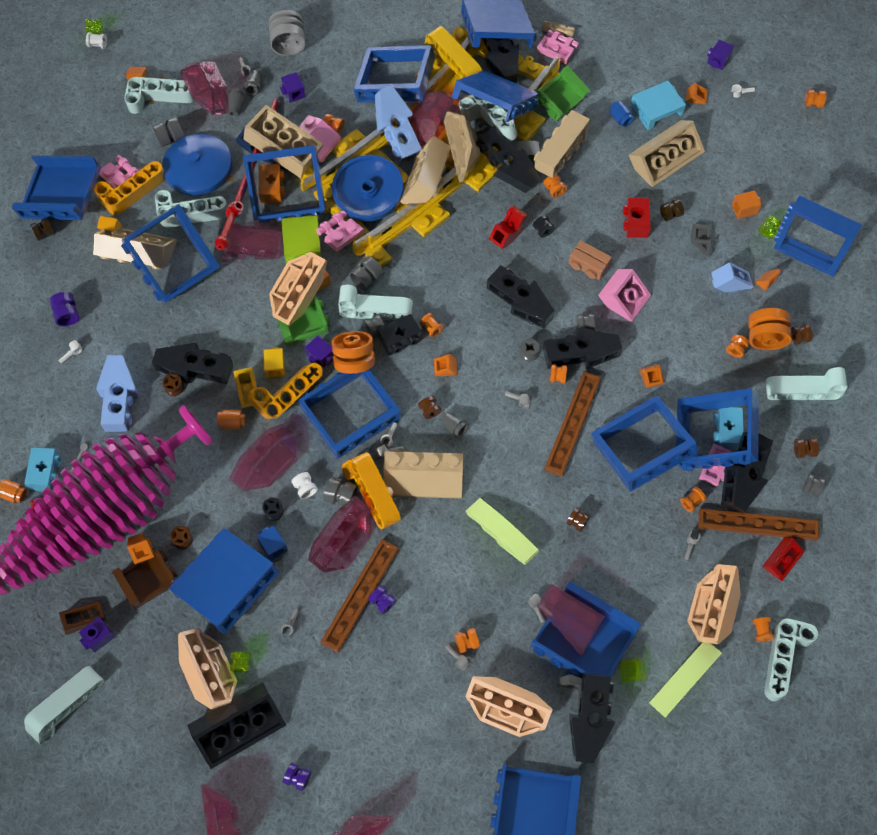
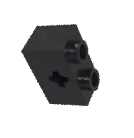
M409 314L378 329V336L390 355L401 352L403 348L409 345L413 346L419 343L422 339V331L412 314Z

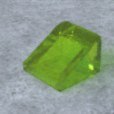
M635 658L620 661L622 682L647 680L643 659Z

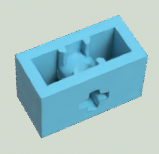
M729 407L718 409L713 414V425H716L713 442L729 450H738L743 433V408Z
M31 448L24 483L30 491H43L47 486L53 490L54 486L51 482L58 477L56 474L57 468L61 466V456L55 449Z

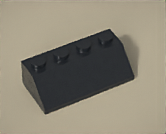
M261 682L232 699L230 704L214 709L187 726L193 741L210 769L283 728L286 726V723L266 686Z

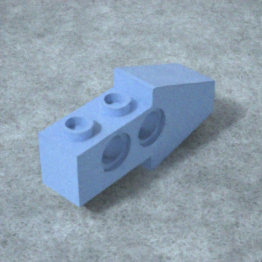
M392 85L379 90L375 94L377 131H385V138L392 146L393 155L400 162L416 155L422 150L408 120L413 114ZM391 121L395 122L397 127H394ZM399 137L404 140V144L399 141Z
M107 355L96 388L100 397H103L101 426L105 432L128 431V426L132 424L130 407H133L134 404L133 397H139V394L123 355Z

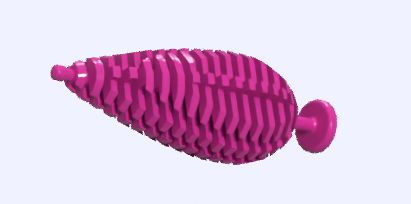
M185 405L179 408V413L187 425L167 441L154 436L160 444L158 448L152 444L145 434L135 433V437L143 445L142 447L147 454L129 435L121 434L118 436L121 438L120 441L123 446L112 437L105 439L108 449L105 446L102 447L97 442L92 445V448L96 451L95 454L92 455L85 450L81 453V457L85 459L84 462L81 463L75 458L71 462V466L74 467L72 472L66 467L61 471V475L64 476L63 481L56 477L51 482L55 486L53 490L47 486L42 491V494L45 495L43 499L41 497L35 499L33 502L36 505L34 509L28 508L25 512V519L20 518L16 522V530H11L7 537L9 542L0 545V594L10 593V587L15 590L24 587L23 581L29 584L37 581V577L43 580L49 578L50 576L48 575L51 572L59 574L64 571L61 569L62 567L70 568L75 566L74 560L80 562L88 560L90 557L86 553L97 556L102 553L98 546H104L107 550L114 546V543L109 539H116L118 542L126 539L121 531L124 533L128 532L131 535L136 533L137 529L132 525L133 523L144 527L147 524V520L143 515H149L152 519L155 518L157 511L153 509V504L155 506L158 505L161 509L165 504L159 490L167 497L171 493L170 485L155 464L157 463L160 470L175 483L176 473L165 457L168 455L176 463L174 450L195 434L205 445H211L214 442Z

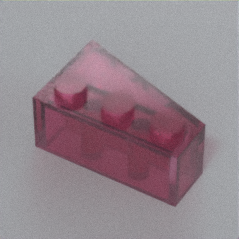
M233 224L228 236L229 246L227 249L222 250L221 260H227V257H238V260H244V257H255V260L279 259L282 251V232L274 229L267 230L255 226L248 227Z
M550 584L539 604L541 611L561 631L564 638L573 645L577 653L582 657L605 616L553 584Z

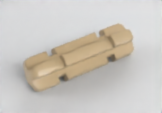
M544 21L542 25V30L545 32L549 30L557 31L563 36L566 34L567 37H573L575 31L574 27L568 26L566 28L565 25L551 24L548 21Z

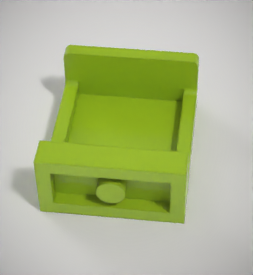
M317 215L282 219L286 264L288 261L306 255L309 252L322 258L320 236L316 232V229L319 228Z

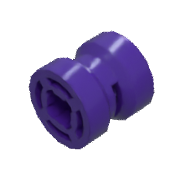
M383 585L374 590L368 598L372 604H377L378 610L382 614L388 612L397 602L393 595L387 594V589Z
M291 763L285 772L282 782L286 785L292 784L297 790L303 792L310 779L311 771L307 769L302 770L297 764Z

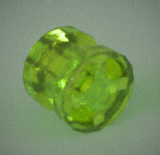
M86 18V34L88 32L97 35L102 34L103 25L100 18L95 20Z
M767 216L764 224L758 229L759 233L768 239H773L776 231L781 226V222L773 216Z
M232 652L230 671L250 672L249 660L252 658V654L249 652Z

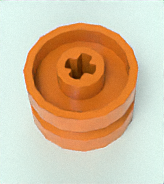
M764 308L750 314L748 318L750 345L760 350H777L789 345L792 341L790 314L779 308Z
M349 331L341 333L332 339L333 363L337 371L355 374L367 371L374 366L373 338L370 334L362 331Z

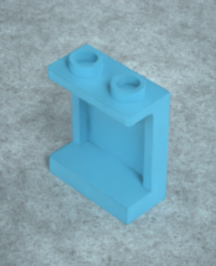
M669 81L634 94L631 101V107L647 130L654 128L656 121L678 113L679 116H682L686 107L684 99L678 95L676 88Z

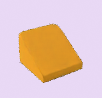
M100 216L97 224L98 229L116 231L122 227L117 218Z

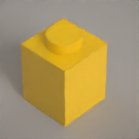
M272 347L264 350L266 378L285 376V359L282 348Z

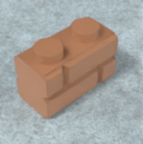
M580 240L570 254L568 264L575 270L585 272L589 278L600 280L609 268L612 257Z

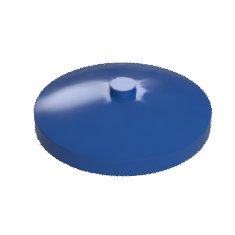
M193 134L183 137L172 144L164 155L162 161L164 177L171 188L179 193L191 196L210 193L224 184L231 173L232 157L230 151L222 140L212 135Z
M363 155L347 161L339 168L332 183L334 201L339 210L345 211L349 218L366 222L382 219L392 213L399 205L404 190L402 176L397 167L389 160L375 155Z

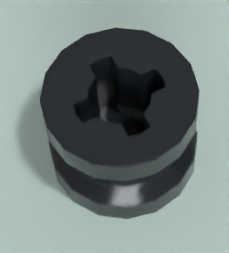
M547 215L540 216L533 222V227L535 230H538V235L541 238L552 234L555 230V226L549 222L550 219Z
M274 497L268 498L262 505L263 512L268 520L276 521L282 517L284 510L279 499Z

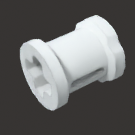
M88 32L86 35L87 47L96 46L106 49L107 35H97Z

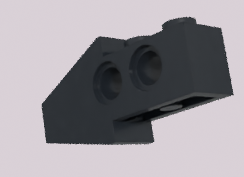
M482 38L488 51L487 67L493 74L517 84L519 44L514 45L512 39Z
M495 125L477 140L476 145L480 148V152L497 169L493 174L495 177L525 193L541 180L526 151L521 149L517 152ZM492 146L496 147L498 151L493 150ZM504 160H507L510 165L505 164Z
M502 265L487 279L486 288L511 305V314L543 329L553 320L555 310L535 280L529 285L525 279L517 277L509 268H505Z
M579 328L576 336L568 335L559 339L550 338L543 343V353L547 369L551 368L552 364L561 367L562 365L584 363L585 369H589L620 357L622 351L619 335ZM560 349H565L567 352H562Z
M197 343L157 348L152 359L155 370L166 375L171 373L177 374L182 382L188 384L191 377L227 384L233 368L230 356L224 353H211L204 349L200 351Z
M748 432L742 433L737 452L747 450ZM758 433V461L747 465L733 464V466L725 468L721 506L732 511L746 512L768 482L767 479L763 478V473L771 452L773 440Z
M582 673L578 715L569 714L573 758L577 762L594 763L615 725V721L607 719V715L610 716L611 714L609 694H612L614 689V681H611V677L608 675ZM595 691H600L602 694L598 702H593L591 698ZM592 713L599 714L598 722L590 723L589 717Z

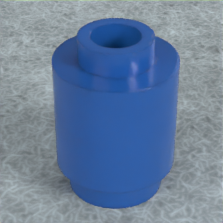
M622 101L614 102L611 105L609 113L619 125L627 127L633 122V113Z

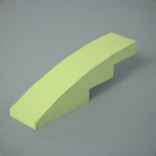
M481 498L466 510L467 515L479 523L486 533L496 539L498 545L524 565L539 552L518 529Z
M702 642L649 703L666 717L722 652L711 643Z

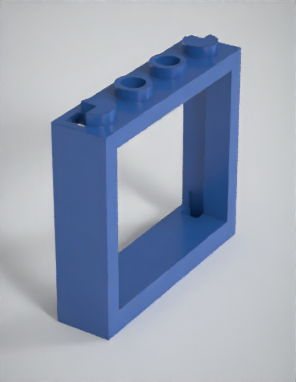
M432 45L367 47L353 89L357 101L375 102V94L379 90L391 85L404 102L423 101L435 61ZM422 61L416 83L367 84L374 63Z
M316 145L243 155L254 221L259 220V223L270 222L269 219L271 218L282 221L287 216L304 217L306 213H312V216L322 215V211L326 210ZM311 153L319 206L261 214L252 162Z
M799 195L796 202H792L774 239L776 241L774 249L834 277L862 224ZM796 215L846 238L835 259L786 236Z
M180 204L173 206L121 240L123 243L121 245L122 249L127 255H131L133 258L132 264L137 270L140 269L142 271L144 282L148 286H152L154 289L153 295L158 301L163 303L168 302L220 267ZM174 214L207 267L164 294L130 241Z
M370 370L355 374L337 373L330 381L321 383L314 391L305 393V396L298 400L300 408L337 459L401 419L400 409ZM362 375L388 411L335 444L310 410V407Z
M752 388L678 399L677 420L689 435L690 413L748 405L746 451L691 457L678 466L684 471H693L695 468L711 469L713 466L729 467L732 464L740 463L747 465L758 461L759 396ZM676 434V446H678L683 441Z
M658 396L646 400L643 404L630 409L627 413L614 418L611 422L598 427L591 433L594 445L630 492L697 454V444ZM658 411L683 443L628 473L605 440Z

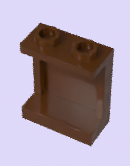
M156 547L152 548L153 558L133 564L124 570L117 568L112 571L125 596L135 610L169 590L175 578L178 577L172 566L168 568L165 562L168 561V558L163 550L158 551Z

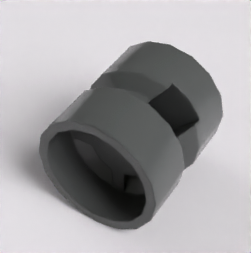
M176 117L166 120V124L161 122L153 125L161 147L171 144V140L178 141L184 137Z
M368 256L360 263V266H357L349 273V276L357 287L365 291L373 284L374 280H377L384 274V271L374 258Z
M331 476L327 482L323 500L333 504L338 501L341 507L351 509L357 496L358 485L351 482L343 484L342 479Z

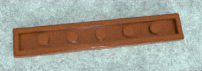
M583 371L544 468L545 471L563 477L600 383V376Z
M699 508L698 510L699 529L813 541L819 540V520Z
M383 539L380 540L320 642L322 645L337 653L340 652L367 606L369 596L376 590L399 551L398 547Z

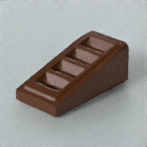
M100 600L59 612L65 635L82 630L98 617L103 621L106 620ZM91 609H96L97 617L93 616ZM86 611L88 612V615H89V619H87V620L85 619V616H84V613H83V612H86ZM78 614L81 619L80 622H77L76 615ZM71 618L73 624L69 625L67 619Z

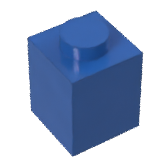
M274 526L264 528L257 535L260 545L271 561L288 551L285 542Z

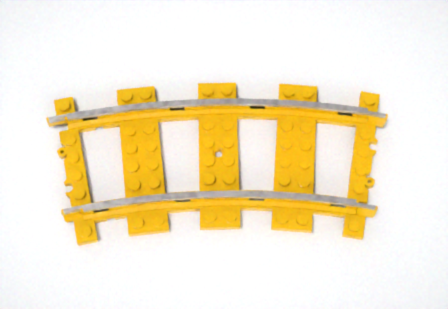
M457 26L451 36L465 50H468L467 52L472 58L478 54L487 59L488 51L483 39L481 38L479 47H472L467 30ZM519 55L518 73L534 80L529 89L537 92V88L541 84L540 88L542 89L560 74L558 72L560 69L559 57L556 56L550 66L546 65L545 67L537 62H533L532 56H527L524 60L523 56ZM439 56L435 57L425 94L428 91L431 93L423 101L405 102L413 114L408 120L421 148L426 145L432 136L450 146L445 126L425 111L441 95L457 105L464 99L456 100L452 98L456 80L461 78ZM532 110L513 119L517 132L515 139L518 141H529L545 123V118ZM391 121V124L397 127L396 123ZM356 128L333 148L331 152L338 158L320 169L326 210L322 211L323 213L330 211L331 216H333L335 213L341 212L334 201L331 186L339 168L355 157L375 155L389 160L399 170L403 180V188L405 189L409 176L381 151L390 144L385 135L381 137V134L385 132L384 130L378 132L376 129L366 137ZM492 146L493 150L498 151L496 147ZM450 148L448 153L450 157L445 163L446 169L450 172L443 177L441 183L437 186L439 188L437 195L434 198L431 197L427 203H399L395 209L397 214L371 232L361 221L354 220L363 228V234L353 240V252L356 256H361L365 253L366 257L374 258L381 267L392 261V257L383 248L385 245L411 227L425 238L450 218V213L440 205L464 183L479 193L495 177L493 174L497 169L480 152V157L474 168L463 182H459ZM313 165L302 178H299L303 192L316 184ZM333 170H336L335 172H333V173L330 174L329 176H326L327 174H329V173L332 172ZM449 181H451V183L443 189V186ZM316 190L314 192V196L318 200V194ZM347 216L343 220L347 221L350 218ZM389 227L392 228L391 230L382 235L383 231H385Z

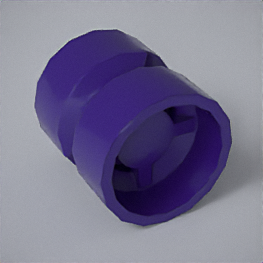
M59 292L50 298L49 302L56 325L66 327L79 321L80 317L75 307L76 303L73 294L70 292Z

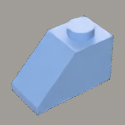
M730 262L711 272L714 287L723 292L745 290L754 287L749 272Z

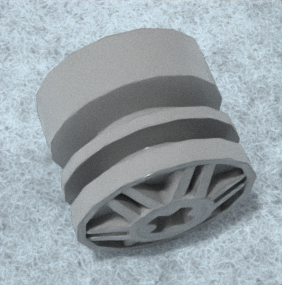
M280 10L272 14L268 24L270 46L273 52L282 56L300 53L305 47L304 26L301 15L292 10Z

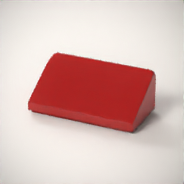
M784 537L762 567L780 581H783L805 551L794 538Z

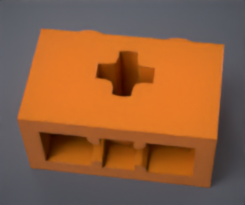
M280 164L259 165L258 195L261 204L282 203V196H285V188L282 186V182H285V173L281 171Z

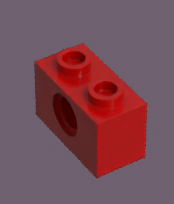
M628 198L626 205H623V216H626V220L623 221V231H626V237L648 238L650 232L649 198Z

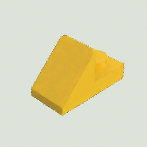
M249 367L233 371L242 408L253 406L248 400L250 390L257 388L253 368ZM257 391L255 393V399L257 401H260L259 393Z

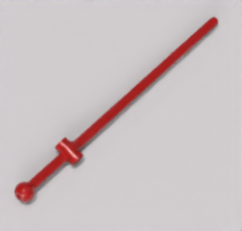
M277 98L273 100L270 107L275 111H277L278 105L280 103L279 100L277 101V103H275ZM254 148V151H253L252 154H257V153H260L261 151L258 150L257 148ZM257 161L252 162L253 171ZM246 172L234 202L230 203L226 208L225 214L228 218L221 236L217 237L214 241L215 247L218 250L228 248V236L234 220L243 211L244 206L241 202L248 186Z

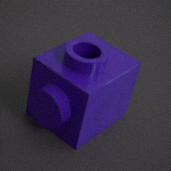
M719 39L716 45L708 51L707 56L709 59L707 64L723 70L731 58L734 46Z
M297 72L281 77L282 85H280V90L283 95L287 96L290 103L306 97L304 86Z
M318 335L305 346L306 356L309 357L310 363H317L323 369L326 365L329 366L333 362L334 354L332 347Z
M100 617L79 631L82 637L79 641L86 650L90 648L93 652L98 651L115 638Z

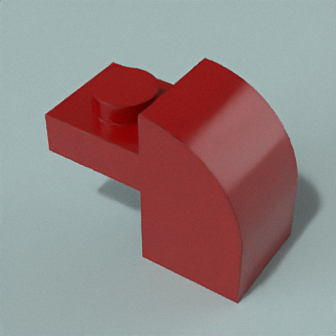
M515 205L510 206L504 220L495 224L488 239L501 249L508 247L523 231L522 225L527 214Z

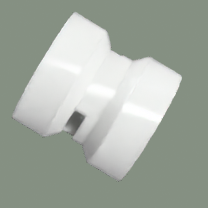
M308 472L295 476L291 481L294 488L298 489V495L301 499H307L318 491L316 485L311 482L312 478Z

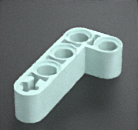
M133 77L128 80L125 93V102L128 110L134 114L140 113L143 110L145 100L191 103L196 99L194 85L190 81Z
M470 95L459 102L461 115H464L469 122L482 116L491 127L495 125L508 141H512L517 137L514 120L505 121L507 112L503 108L474 95Z
M161 190L155 195L158 216L173 206L180 204L192 224L227 217L225 212L228 206L226 200L221 196L173 203L171 194L166 190ZM174 214L160 222L166 228L181 226Z
M342 285L338 305L340 315L345 318L373 319L374 316L379 315L382 320L396 321L412 314L413 301L406 297L358 295L356 287Z
M841 367L829 369L825 376H772L765 380L767 398L769 400H835L841 398L848 387L845 369Z
M783 619L775 627L773 634L775 639L772 640L764 689L765 695L769 700L778 701L787 694L795 645L807 647L817 639L818 630L814 625L793 619ZM781 626L787 627L790 634L784 633ZM802 631L807 632L810 636V639L804 638L802 635ZM778 646H783L787 654L781 653ZM775 666H780L783 669V674H779ZM776 684H777V688H776L777 691H780L778 694L776 693V690L773 689V687H774Z
M90 666L83 668L28 713L24 720L25 730L40 745L47 742L46 739L54 735L55 726L92 696L103 685L104 679Z

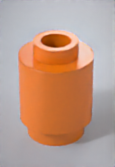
M223 410L217 414V426L222 427V429L241 430L242 426L246 425V414H243L242 410Z
M7 479L0 481L1 499L12 503H22L24 501L27 489L23 485Z

